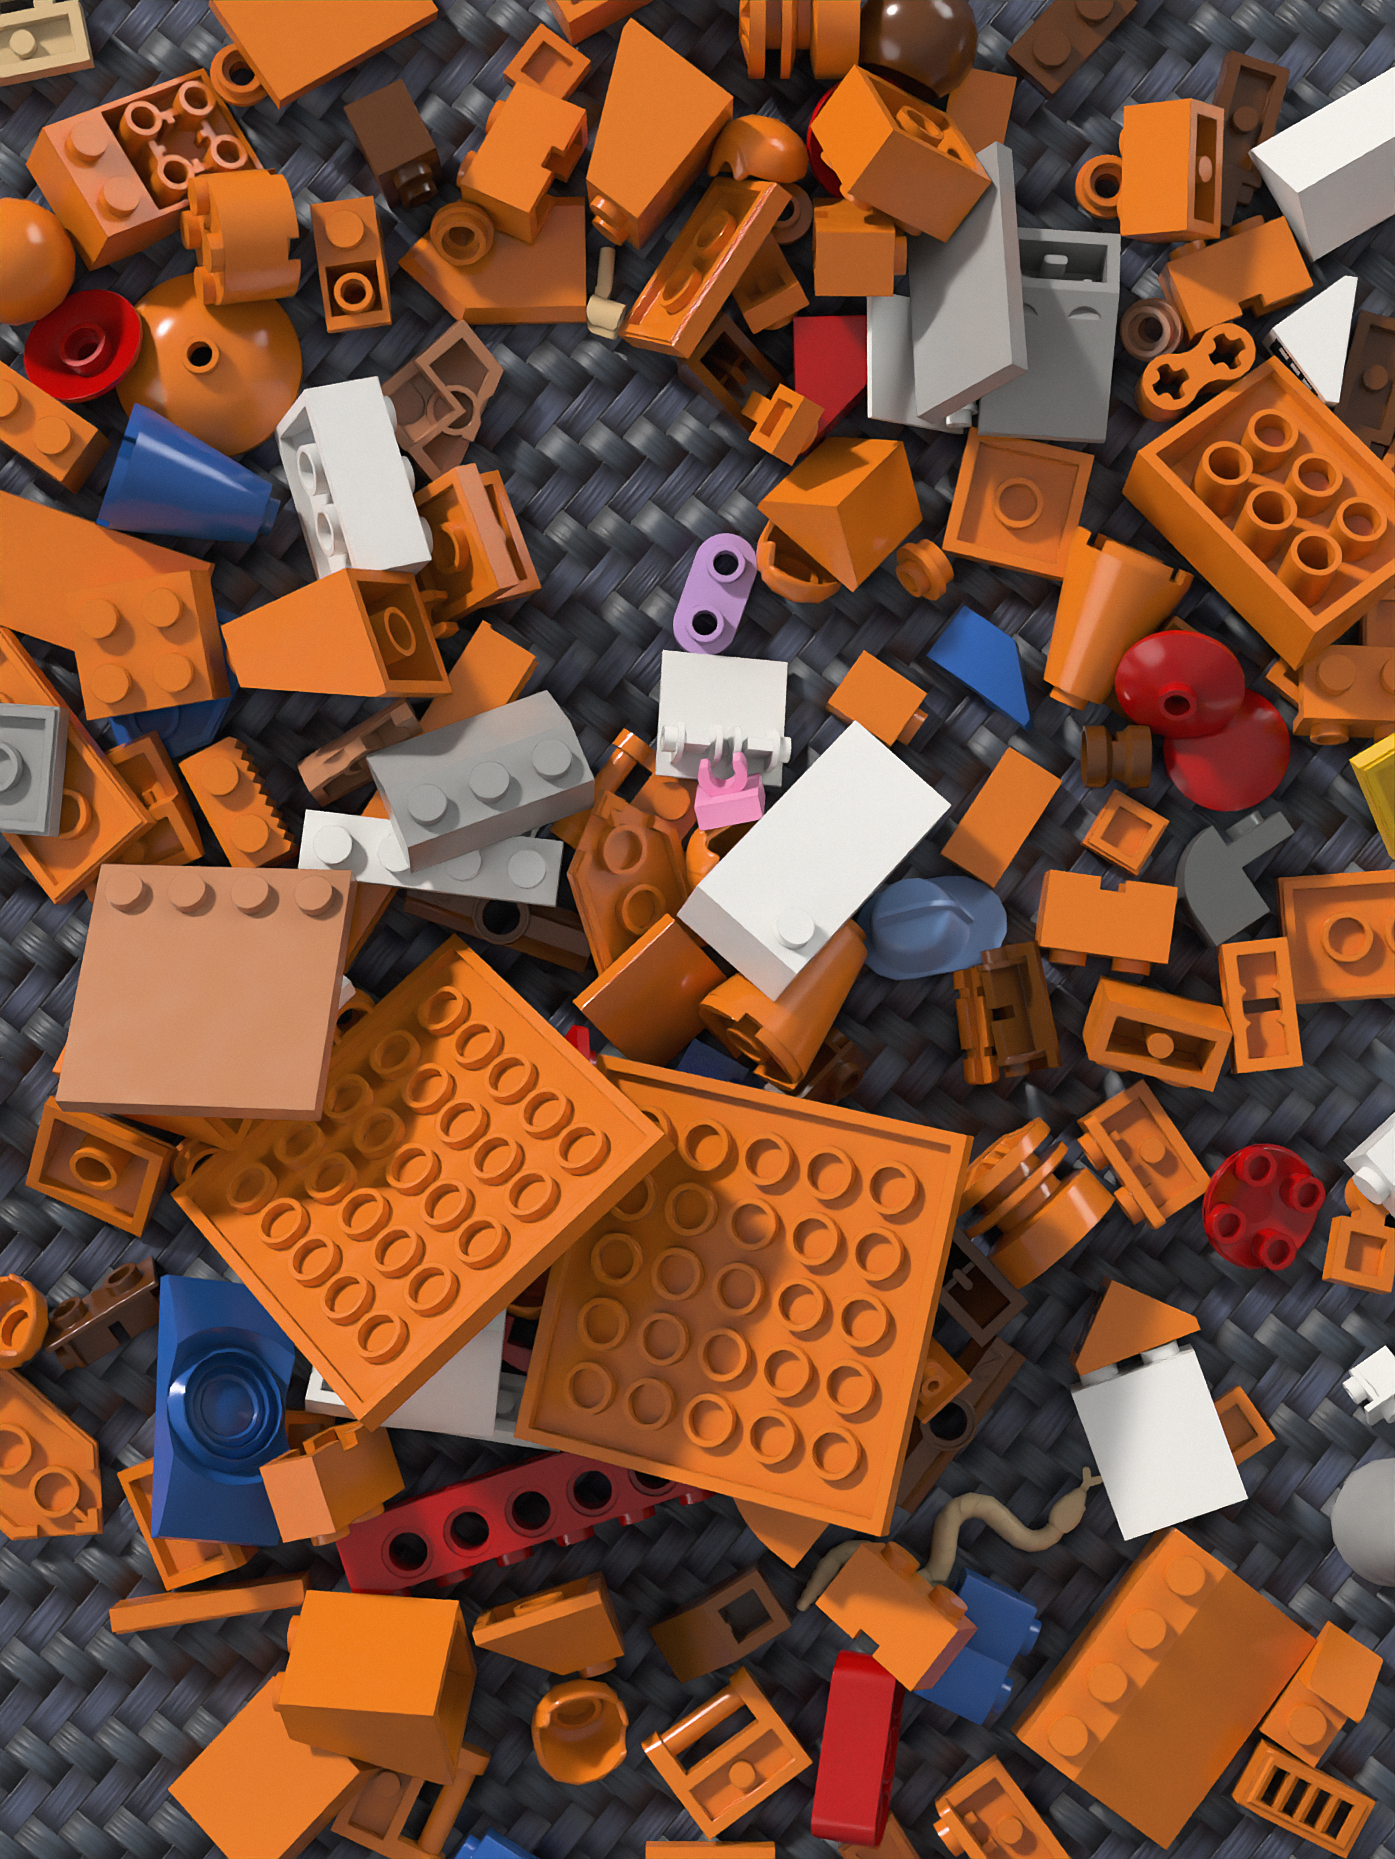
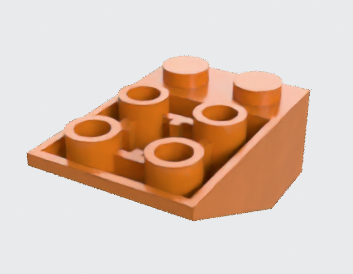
M204 68L42 127L26 162L27 168L55 215L66 229L89 272L141 252L179 230L181 211L191 210L187 190L189 177H197L202 174L264 169L226 104L214 91L211 79Z

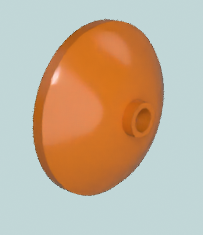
M194 272L169 279L143 296L134 306L143 326L142 349L132 370L116 386L120 403L129 419L135 403L146 406L229 458L248 453L269 440L274 435L276 426L298 399L303 378V357L300 341L291 320L281 305L275 299L226 305H200L195 292ZM197 348H210L212 350V358L207 365L198 367L191 364V355Z

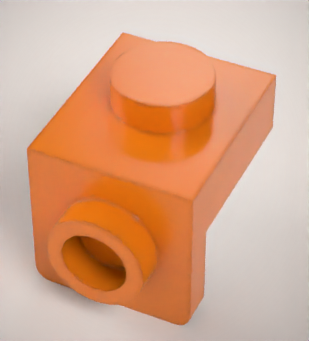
M770 230L731 291L753 335L763 329L775 330L787 325L793 320V317L797 316L798 310L810 304Z

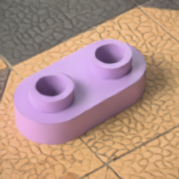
M729 533L714 535L702 543L695 555L673 620L676 642L684 652L721 655L733 643L757 575L755 551L740 536ZM723 554L733 556L738 562L737 570L727 576L719 574L713 566L718 556ZM700 614H710L716 619L717 628L709 635H700L693 629V620Z

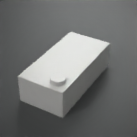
M855 720L696 886L677 916L768 998L775 1002L928 835L951 807V804Z

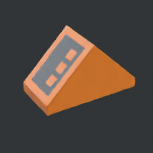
M1104 1276L1068 1359L1072 1370L1079 1376H1082L1201 1329L1197 1318L1193 1315Z

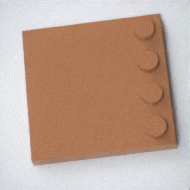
M101 864L55 1099L63 1112L321 1121L358 884L353 871Z

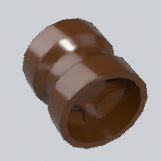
M1104 725L1083 726L1080 750L1083 788H1105L1111 779H1115V782H1122L1127 788H1149L1152 773V740L1149 726L1128 725L1122 732H1115L1114 735H1111Z

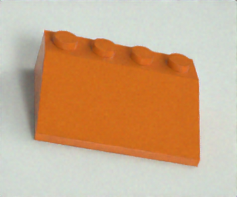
M1275 355L1137 452L1121 493L1295 671L1341 637L1395 587V474Z
M1167 1526L1156 1530L1010 1730L1024 1744L1068 1778L1167 1850L1318 1641L1186 1535L1172 1526Z

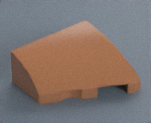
M464 319L453 323L380 385L383 396H388L395 408L397 428L394 434L398 447L430 483L454 467L460 466L469 443L474 441L481 425L480 418L489 397L493 396L504 371Z
M400 697L351 730L297 762L306 787L321 807L374 780L365 755L406 741L423 732L419 724L420 720L406 697Z

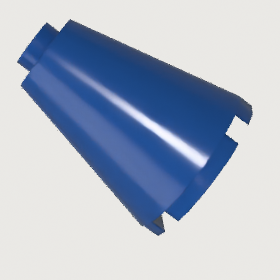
M135 403L95 525L111 530L253 545L257 533L269 537L281 500L270 497L272 484L150 408Z

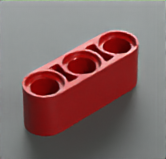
M841 1649L836 1658L830 1684L812 1810L811 1832L812 1836L816 1838L878 1850L883 1841L887 1826L906 1687L875 1660L872 1654Z

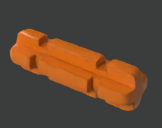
M977 966L966 970L952 972L954 990L959 989L960 999H955L961 1050L966 1049L967 1059H962L964 1079L967 1084L981 1085L998 1081L1000 1071L999 1066L996 1065L998 1057L992 1054V1046H995L991 1027L993 1012L992 1009L988 1010L981 973L977 971Z

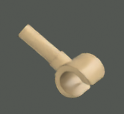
M602 247L599 254L597 286H595L594 294L587 305V326L594 334L616 340L618 328L625 318L627 306L610 300L616 251L611 247Z

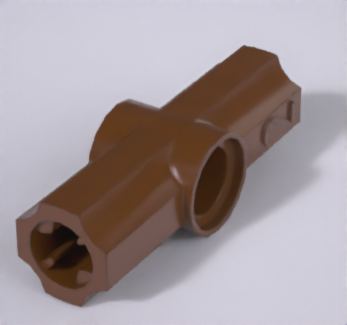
M412 889L407 891L403 912L585 975L592 953L578 913L558 906L548 907L516 903L520 911L518 926L509 934L497 935L489 930L485 918L490 905L499 900Z
M997 1335L983 1347L971 1337L954 1359L973 1380L949 1402L959 1405L964 1413L963 1422L957 1431L949 1435H940L930 1428L929 1421L924 1425L914 1414L895 1502L896 1505L910 1514H913L957 1452L972 1441L979 1422L1027 1359Z

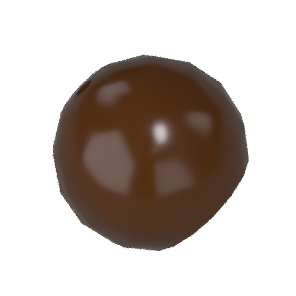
M866 0L860 9L858 66L872 74L893 80L909 94L922 100L936 101L959 87L974 66L979 37L973 9L966 0Z

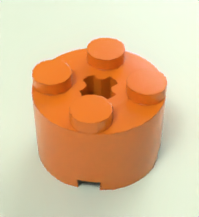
M275 168L202 174L197 177H189L187 190L191 210L181 211L180 231L185 249H195L198 267L194 269V286L200 305H226L293 297L296 294L300 281L301 262L300 259L288 260L290 252V239L299 238L298 222L289 185L283 174H275Z

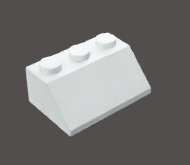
M377 376L305 389L275 428L274 436L317 581L343 568L411 572L415 576L432 560L430 555L433 550L432 532L427 520L424 517H419L412 495L415 489L413 468L408 458L400 454L394 434L397 428L395 408L391 399L388 396H383Z

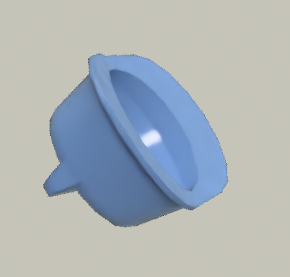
M942 876L925 880L921 878L902 879L889 885L884 891L877 893L862 908L856 922L867 937L863 942L868 950L865 964L876 974L896 981L914 980L932 975L966 970L982 964L980 952L1001 947L1007 933V915L998 895L984 883L966 876Z

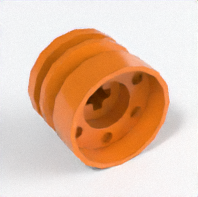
M739 0V43H741L747 62L748 79H764L765 49H779L780 79H790L796 50H809L815 79H844L854 64L858 66L861 0Z
M1040 1117L1035 1118L1023 1128L1000 1137L968 1166L957 1215L958 1218L975 1204L979 1206L980 1210L962 1230L969 1239L985 1233L995 1225L1003 1232L990 1249L987 1258L1017 1290L1029 1284L1063 1257L1100 1221L1115 1201L1110 1192L1086 1167L1072 1172L1060 1181L1053 1175L1054 1170L1059 1166L1069 1149L1062 1141H1058L1039 1156L1033 1153L1051 1131L1050 1127Z

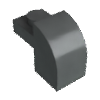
M1258 810L1254 811L1226 830V833L1232 840L1228 844L1224 843L1212 825L1199 832L1182 852L1175 875V887H1178L1177 899L1185 917L1207 949L1217 947L1270 911L1242 867L1295 833L1281 811L1263 819Z

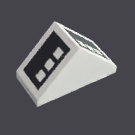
M1345 275L1273 327L1262 341V344L1271 356L1275 355L1330 410L1339 403L1358 279V277Z

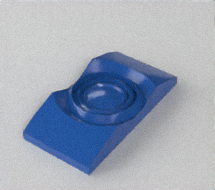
M169 1274L161 1277L151 1538L269 1548L278 1545L280 1531L259 1467L290 1450L285 1430L286 1396L296 1356L294 1342L245 1284Z

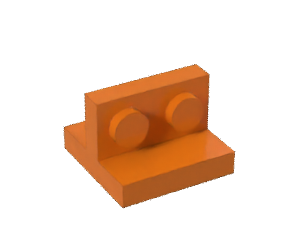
M475 463L457 466L413 495L418 515L427 520L433 537V550L430 554L432 560L414 576L419 592L424 590L447 591L449 597L433 607L431 618L435 625L441 622H457L479 608L527 597L542 588L498 470L479 474Z

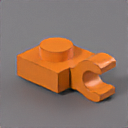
M780 384L771 400L752 391L740 413L757 422L748 440L792 466L798 454L807 450L814 441L818 431V420L825 409Z

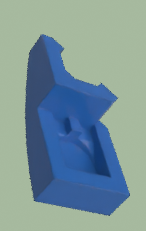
M964 605L928 652L927 658L932 665L981 696L986 705L1029 732L1034 725V721L1029 707L1025 679L1027 678L1026 665L1020 655L1019 645L1012 637Z

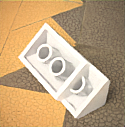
M1395 67L1248 152L1311 263L1395 215Z

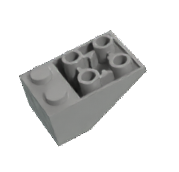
M1017 227L1028 371L978 399L977 435L1104 444L1107 431L1119 303L1121 234Z

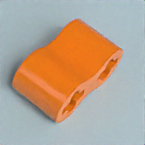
M1223 323L1209 329L1191 351L1181 354L1167 353L1156 357L1147 365L1135 386L1134 399L1138 410L1144 417L1154 422L1166 423L1176 420L1181 416L1198 395L1208 392H1223L1243 378L1250 370L1255 360L1256 352L1253 338L1244 328L1236 324ZM1215 349L1219 354L1231 352L1234 356V361L1229 367L1224 362L1214 366L1210 361V356ZM1160 379L1164 384L1174 381L1177 383L1179 390L1173 398L1169 393H1163L1159 396L1156 394L1154 387Z

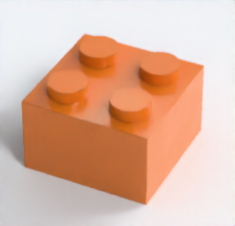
M855 64L810 125L823 149L821 153L822 160L836 172L842 183L839 187L841 194L850 203L863 211L870 212L873 207H876L889 214V216L893 217V222L913 236H919L923 231L946 243L992 182L950 115Z
M185 570L64 592L87 721L231 697L209 570Z

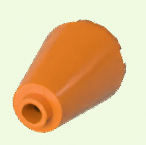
M1077 525L1071 538L1043 679L1054 685L1050 697L1068 706L1085 711L1089 701L1102 705L1115 687L1117 667L1125 652L1139 640L1158 631L1189 590L1194 576L1179 568L1173 580L1170 577L1174 569L1164 565V561L1098 533L1094 544L1088 543L1091 532L1087 528Z
M850 919L775 1002L768 998L742 973H736L708 993L698 1005L701 1007L698 1012L701 1021L715 1039L736 1059L743 1053L759 1065L753 1073L779 1089L792 1091L799 1082L803 1081L868 957V950L863 944L867 938L865 932L856 922Z

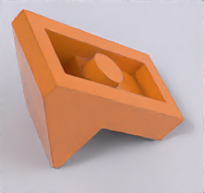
M1329 1620L1317 1636L1316 1640L1318 1642L1257 1724V1728L1262 1733L1313 1768L1348 1717L1358 1724L1363 1719L1384 1660Z

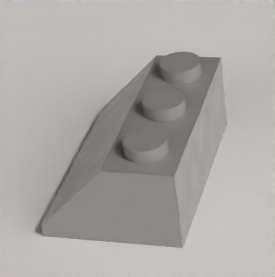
M548 690L365 755L411 874L585 811L594 806L595 779L570 720Z

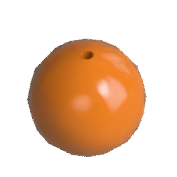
M5 197L0 199V323L19 326L41 320L64 302L75 280L76 252L66 229L55 214L32 200Z

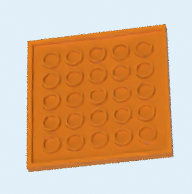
M455 933L376 1004L371 1015L367 1013L340 1038L342 1042L339 1045L335 1043L332 1045L321 1121L253 1119L239 1152L220 1149L170 1194L354 1416L371 1433L676 1148L647 1116Z
M598 1053L596 1069L647 1116L676 1148L551 1265L514 1438L879 1537L889 1535L974 1137Z

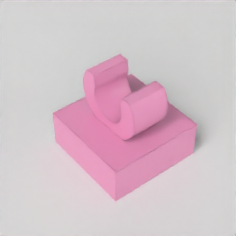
M742 752L733 753L732 763L735 774L733 777L724 780L713 775L708 758L701 759L698 771L699 784L697 786L694 806L700 831L760 820L764 816L766 795L761 774L754 773L748 775V761Z

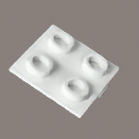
M893 294V297L867 296L868 418L958 435L963 434V428L972 426V415L978 413L976 401L935 424L917 417L910 298Z
M663 650L655 776L698 780L701 759L708 758L713 775L722 780L729 779L735 774L732 763L733 753L742 752L748 761V775L760 773L763 786L781 787L782 765L789 762L791 754V738L784 737L788 662Z

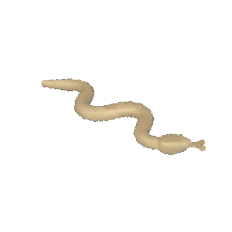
M1084 1467L1082 1469L1083 1483L1081 1486L1061 1497L1052 1506L1047 1525L1039 1530L1027 1528L1007 1507L993 1496L969 1492L949 1500L935 1519L930 1559L926 1567L916 1572L933 1587L947 1582L955 1562L959 1528L965 1520L971 1518L983 1520L1014 1548L1027 1552L1043 1551L1059 1542L1064 1533L1070 1532L1079 1524L1086 1510V1492L1090 1486L1101 1484L1103 1482L1102 1477H1091L1090 1468ZM846 1540L830 1549L825 1557L821 1558L817 1563V1567L813 1571L811 1579L808 1580L801 1598L798 1599L796 1607L800 1611H807L810 1604L814 1603L817 1596L821 1595L824 1589L829 1586L832 1579L839 1573L840 1567L847 1563L860 1544L872 1542L869 1540Z

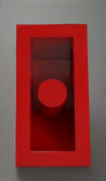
M867 315L793 317V391L825 409L818 420V431L814 441L807 450L798 454V456H808L868 393Z

